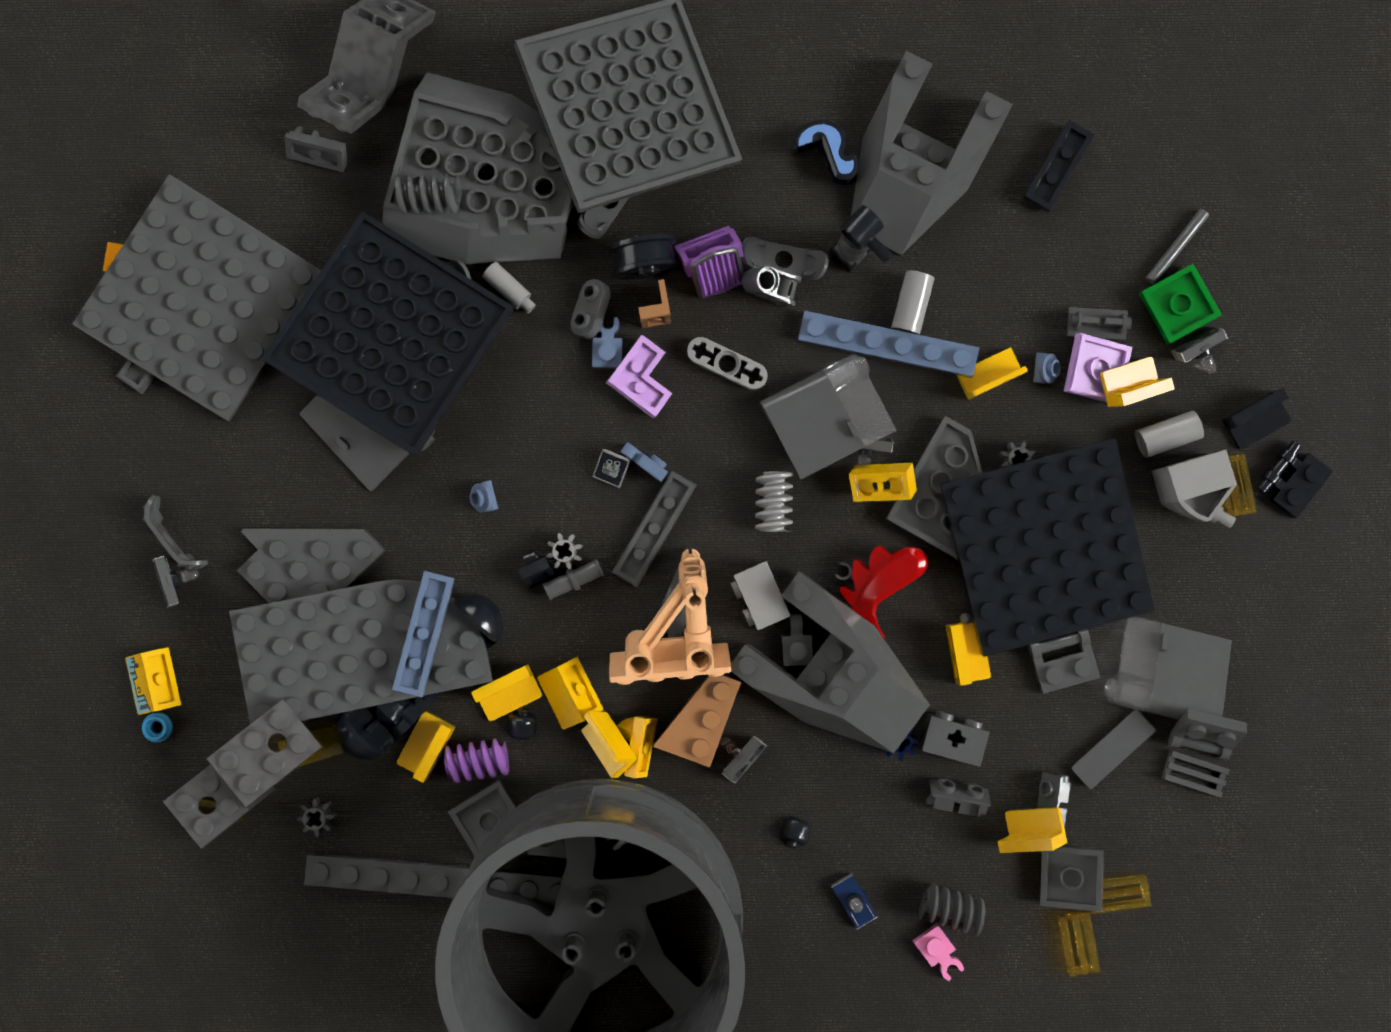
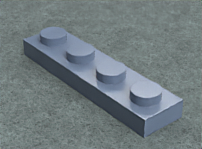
M424 571L392 690L419 697L424 696L455 581L454 578Z

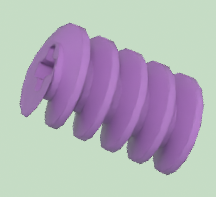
M494 738L491 748H488L485 741L481 740L479 750H476L473 742H469L468 751L464 752L461 744H457L456 753L454 754L449 746L445 747L444 763L449 781L452 776L454 782L459 783L463 775L467 781L473 780L474 773H476L479 779L485 778L486 770L491 777H496L498 768L502 775H508L509 759L505 741L503 746H500L497 739Z

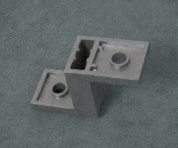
M361 0L345 10L329 74L299 96L297 107L307 111L312 117L321 118L334 125L340 131L352 134L391 103L407 42L433 22L436 11L414 0Z
M282 699L209 756L207 760L210 765L164 800L163 803L202 849L275 791L273 787L275 784L322 748V746ZM275 734L283 735L287 741L286 747L280 752H274L268 746L269 739ZM204 797H212L216 801V809L211 814L206 815L199 810V802Z

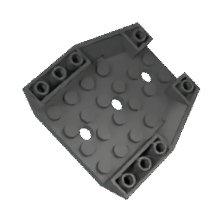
M427 72L413 94L383 205L382 224L435 257L450 261L459 259L465 265L560 259L568 232L566 223L573 199L540 113L512 94ZM433 151L436 153L437 158L432 165L421 163V156L424 152ZM484 166H491L495 170L494 176L487 181L481 180L478 177L479 170ZM396 175L400 176L402 184H406L408 175H412L415 184H418L420 175H424L427 184H430L432 175H436L439 184H442L444 175L449 176L451 183L455 182L456 175H458L461 187V201L457 213H451L448 206L445 213H438L435 206L432 214H427L424 207L420 214H415L412 208L408 214H403L396 203ZM541 181L550 182L553 185L551 193L546 196L539 195L536 192L537 184Z

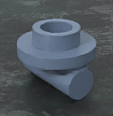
M1036 353L1033 383H1053L1059 376L1061 365L1054 354Z
M492 481L473 485L469 496L471 505L480 513L498 510Z

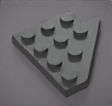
M947 416L942 418L914 467L916 493L911 500H896L885 518L956 560L958 558L940 483L982 472L970 429Z
M243 529L241 533L258 550L237 571L268 603L348 588L386 550L366 529Z

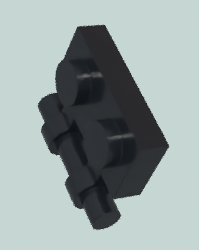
M1291 441L1286 449H1281L1277 454V461L1270 470L1266 469L1261 475L1262 480L1256 487L1263 494H1267L1271 487L1274 488L1276 493L1270 501L1292 518L1299 517L1333 472L1310 453L1305 454L1301 460L1297 459L1296 454L1302 446L1295 441ZM1288 466L1292 469V472L1283 481L1280 475Z

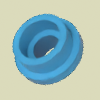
M152 713L142 723L143 735L151 742L165 741L173 731V723L169 716L164 713ZM156 722H160L163 726L160 733L154 729Z

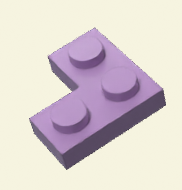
M641 335L606 383L650 417L655 418L672 395L670 391L649 376L666 352Z

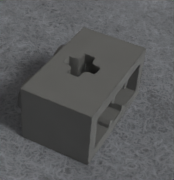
M936 711V715L927 714L918 746L921 751L981 767L990 733L982 729L983 723L965 718L964 723L953 721L954 715L942 711ZM957 732L961 736L960 741L954 740L952 744V741L948 739V734Z

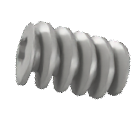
M762 472L764 475L756 477V482L764 485V487L756 489L755 494L763 496L764 499L756 501L755 506L764 510L756 513L755 517L764 522L755 525V529L761 532H791L784 529V526L793 524V520L784 517V515L793 512V508L785 506L784 503L793 500V496L785 494L784 491L793 488V484L785 482V478L793 476V472Z

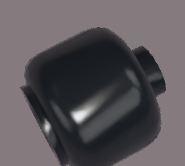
M518 708L517 711L509 714L507 721V732L509 735L518 740H526L535 735L537 716L529 713L528 708Z
M790 816L784 819L779 837L786 841L785 845L787 847L797 849L798 845L804 846L807 844L811 826L804 819Z

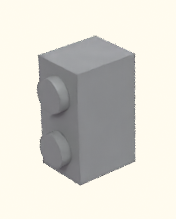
M767 561L733 575L735 581L730 584L737 600L742 597L744 599L747 609L742 611L749 627L755 625L756 629L760 630L791 616Z

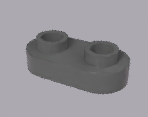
M591 279L581 288L571 319V329L574 334L584 339H590L599 332L611 297V291L607 284L597 279Z

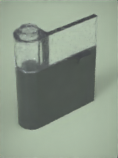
M854 353L759 402L769 424L777 433L800 480L897 431L867 374L870 372V368L863 356L858 358Z
M1135 616L1126 618L1119 670L1113 679L1109 678L1107 680L1104 694L1108 696L1109 703L1178 720L1188 708L1222 717L1232 640Z

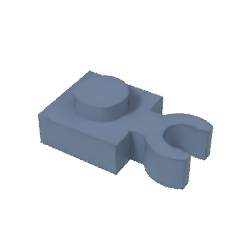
M614 317V325L610 329H605L602 322L599 330L601 338H593L592 368L616 369L622 361L623 339L614 338L620 327L617 317Z
M628 442L620 451L661 483L669 474L664 469L667 464L654 454L649 458Z

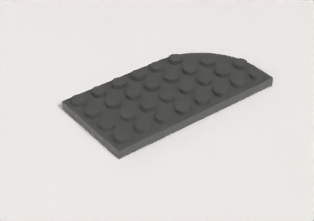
M404 579L384 580L229 611L250 724L282 699L300 721L419 697L395 691L392 688L421 582ZM452 596L449 599L424 695L493 681L488 652L482 633L455 604L456 600Z

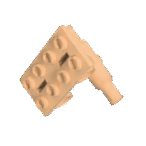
M689 549L682 553L678 568L679 583L645 631H632L626 637L625 651L610 653L609 679L611 683L617 682L618 684L626 685L637 680L659 682L664 678L690 679L695 675L706 674L718 677L731 672L728 643L712 644L711 628L707 625L705 602L708 592L706 569L697 550L692 549V554H689ZM685 606L686 628H684V636L661 638Z

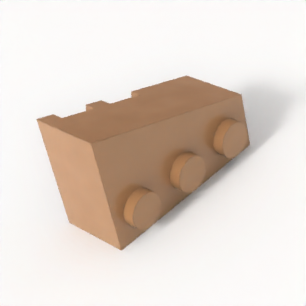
M726 674L718 677L707 676L663 733L657 738L653 747L710 768L741 681Z

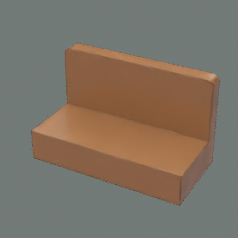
M664 279L658 280L662 303L639 307L642 329L671 324Z

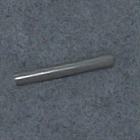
M1204 209L1198 210L1145 277L1149 283L1153 285L1157 283L1209 217L1207 211Z

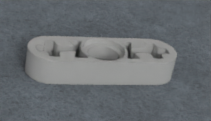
M697 337L688 345L687 353L692 363L748 390H759L767 381L768 374L763 365L707 338ZM701 344H705L706 351L712 355L714 354V349L719 350L720 352L714 360V366L708 364L711 358L702 355L700 359L696 358V352L692 350L693 347H700ZM724 356H731L736 361V367L731 372H724L719 367V360ZM741 362L747 364L744 370L751 373L754 369L759 370V377L762 378V381H755L754 384H750L747 375L741 373L740 379L734 376L739 372Z

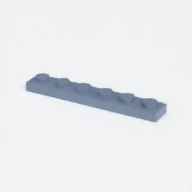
M804 311L798 341L969 378H972L974 375L979 347L808 311Z

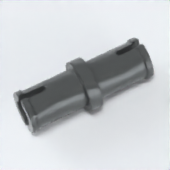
M594 559V561L574 570L572 568L567 569L566 574L542 584L551 601L553 598L573 589L575 591L580 590L581 585L604 576L598 560Z

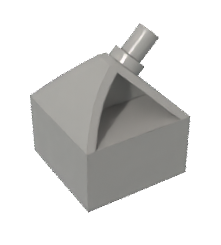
M1227 450L1205 454L1151 470L1161 505L1193 520L1219 522L1228 528L1233 526L1236 518L1224 512V508L1221 507L1237 485Z

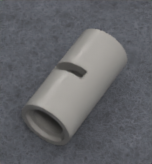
M906 271L891 329L920 335L935 279L933 276L919 271Z
M1193 410L1135 431L1138 448L1145 458L1204 437L1202 422Z

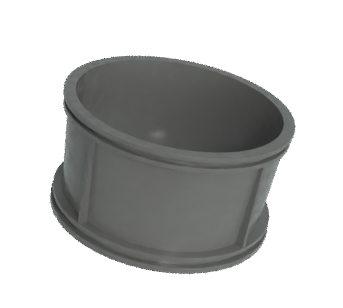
M614 779L579 780L554 786L523 801L506 814L484 839L472 861L465 882L461 885L450 904L441 927L435 959V983L439 1006L448 1031L571 1032V1028L590 993L628 966L634 964L639 967L646 979L674 1011L671 1019L646 1032H733L743 1001L745 959L742 944L743 906L741 891L730 858L711 829L695 813L672 797L648 786ZM597 837L618 839L636 844L658 854L672 864L649 875L596 879ZM563 839L567 863L554 909L535 899L487 887L491 875L512 858L544 843ZM695 888H699L706 897L720 924V937L716 957L711 971L702 986H695L664 955L646 913V908L649 904L669 899ZM490 928L529 935L565 963L571 965L536 1019L522 1011L508 997L498 983L484 950L482 940L484 929Z

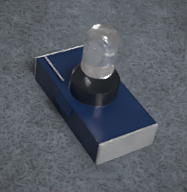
M852 873L831 885L842 903V908L848 913L857 930L877 918L876 913L867 900V895L864 890H861Z

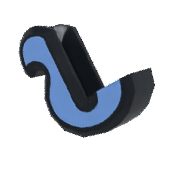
M826 119L809 122L803 125L793 138L791 145L792 155L820 145L832 182L837 185L850 184L855 179L859 168L858 159L854 153L850 154L849 157L844 156L847 142L846 136L837 123Z

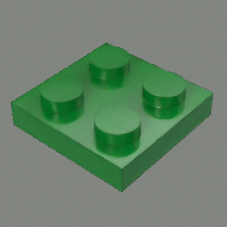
M1194 264L1139 293L1167 345L1222 315Z

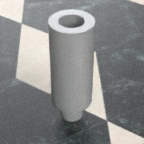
M498 262L491 264L483 273L482 278L514 308H523L527 313H530L535 308L536 304L529 299L531 293Z

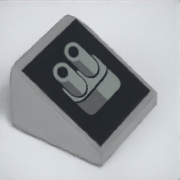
M602 449L592 477L620 488L631 460Z

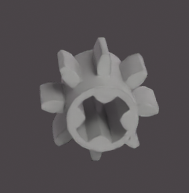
M558 533L559 541L556 543L548 541L547 544L553 547L552 553L547 554L546 557H554L557 560L555 568H558L562 562H565L567 568L571 569V561L573 559L582 560L576 554L577 550L581 549L583 545H575L573 543L575 535L572 534L568 540H564L563 535ZM567 543L570 544L569 550L572 552V555L561 559V552L557 550L559 545L565 546Z

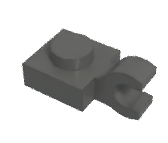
M790 614V635H781L783 666L808 665L813 658L812 634H803L801 614Z

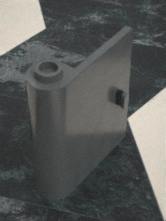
M317 395L299 413L370 492L409 455L402 448ZM435 430L421 451H424L435 441L432 437Z

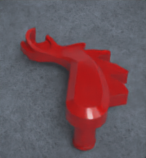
M882 545L874 548L870 555L869 568L859 559L853 561L852 577L855 590L845 585L840 588V592L853 607L852 609L872 623L885 640V636L877 622L876 610L878 605L889 596L921 577L928 567V559L925 553L917 547L908 546L892 554Z

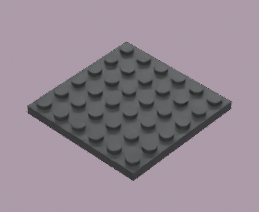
M663 0L515 40L514 48L578 213L737 165L743 160L681 0Z
M169 174L72 325L218 416L230 421L266 366V363L261 360L262 356L321 270Z

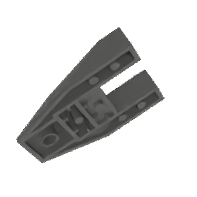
M908 51L905 52L862 138L859 168L851 211L852 216L862 205L871 209L884 225V228L875 237L888 250L900 256L967 192L1013 105L986 91L956 149L904 124L903 122L933 65Z
M798 572L781 596L831 633L798 679L751 644H745L731 663V672L804 723L894 753L929 707V702L872 623L806 574Z

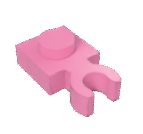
M937 923L913 940L931 967L940 963V972L947 981L951 980L950 975L947 973V968L950 965H956L961 972L964 970L960 960L949 955L956 949Z

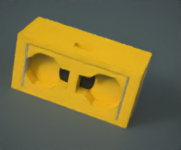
M913 463L855 465L849 473L853 502L911 500L917 491Z

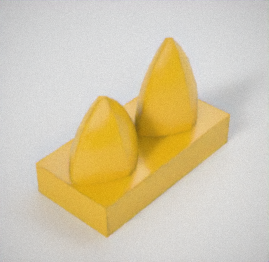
M635 716L627 718L617 725L622 736L630 742L629 746L637 757V760L625 771L624 776L631 778L647 777L658 718Z

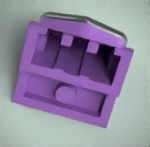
M729 225L674 246L687 277L692 278L699 298L721 294L742 284V276L744 274L741 257L744 256L742 244L734 229H731Z

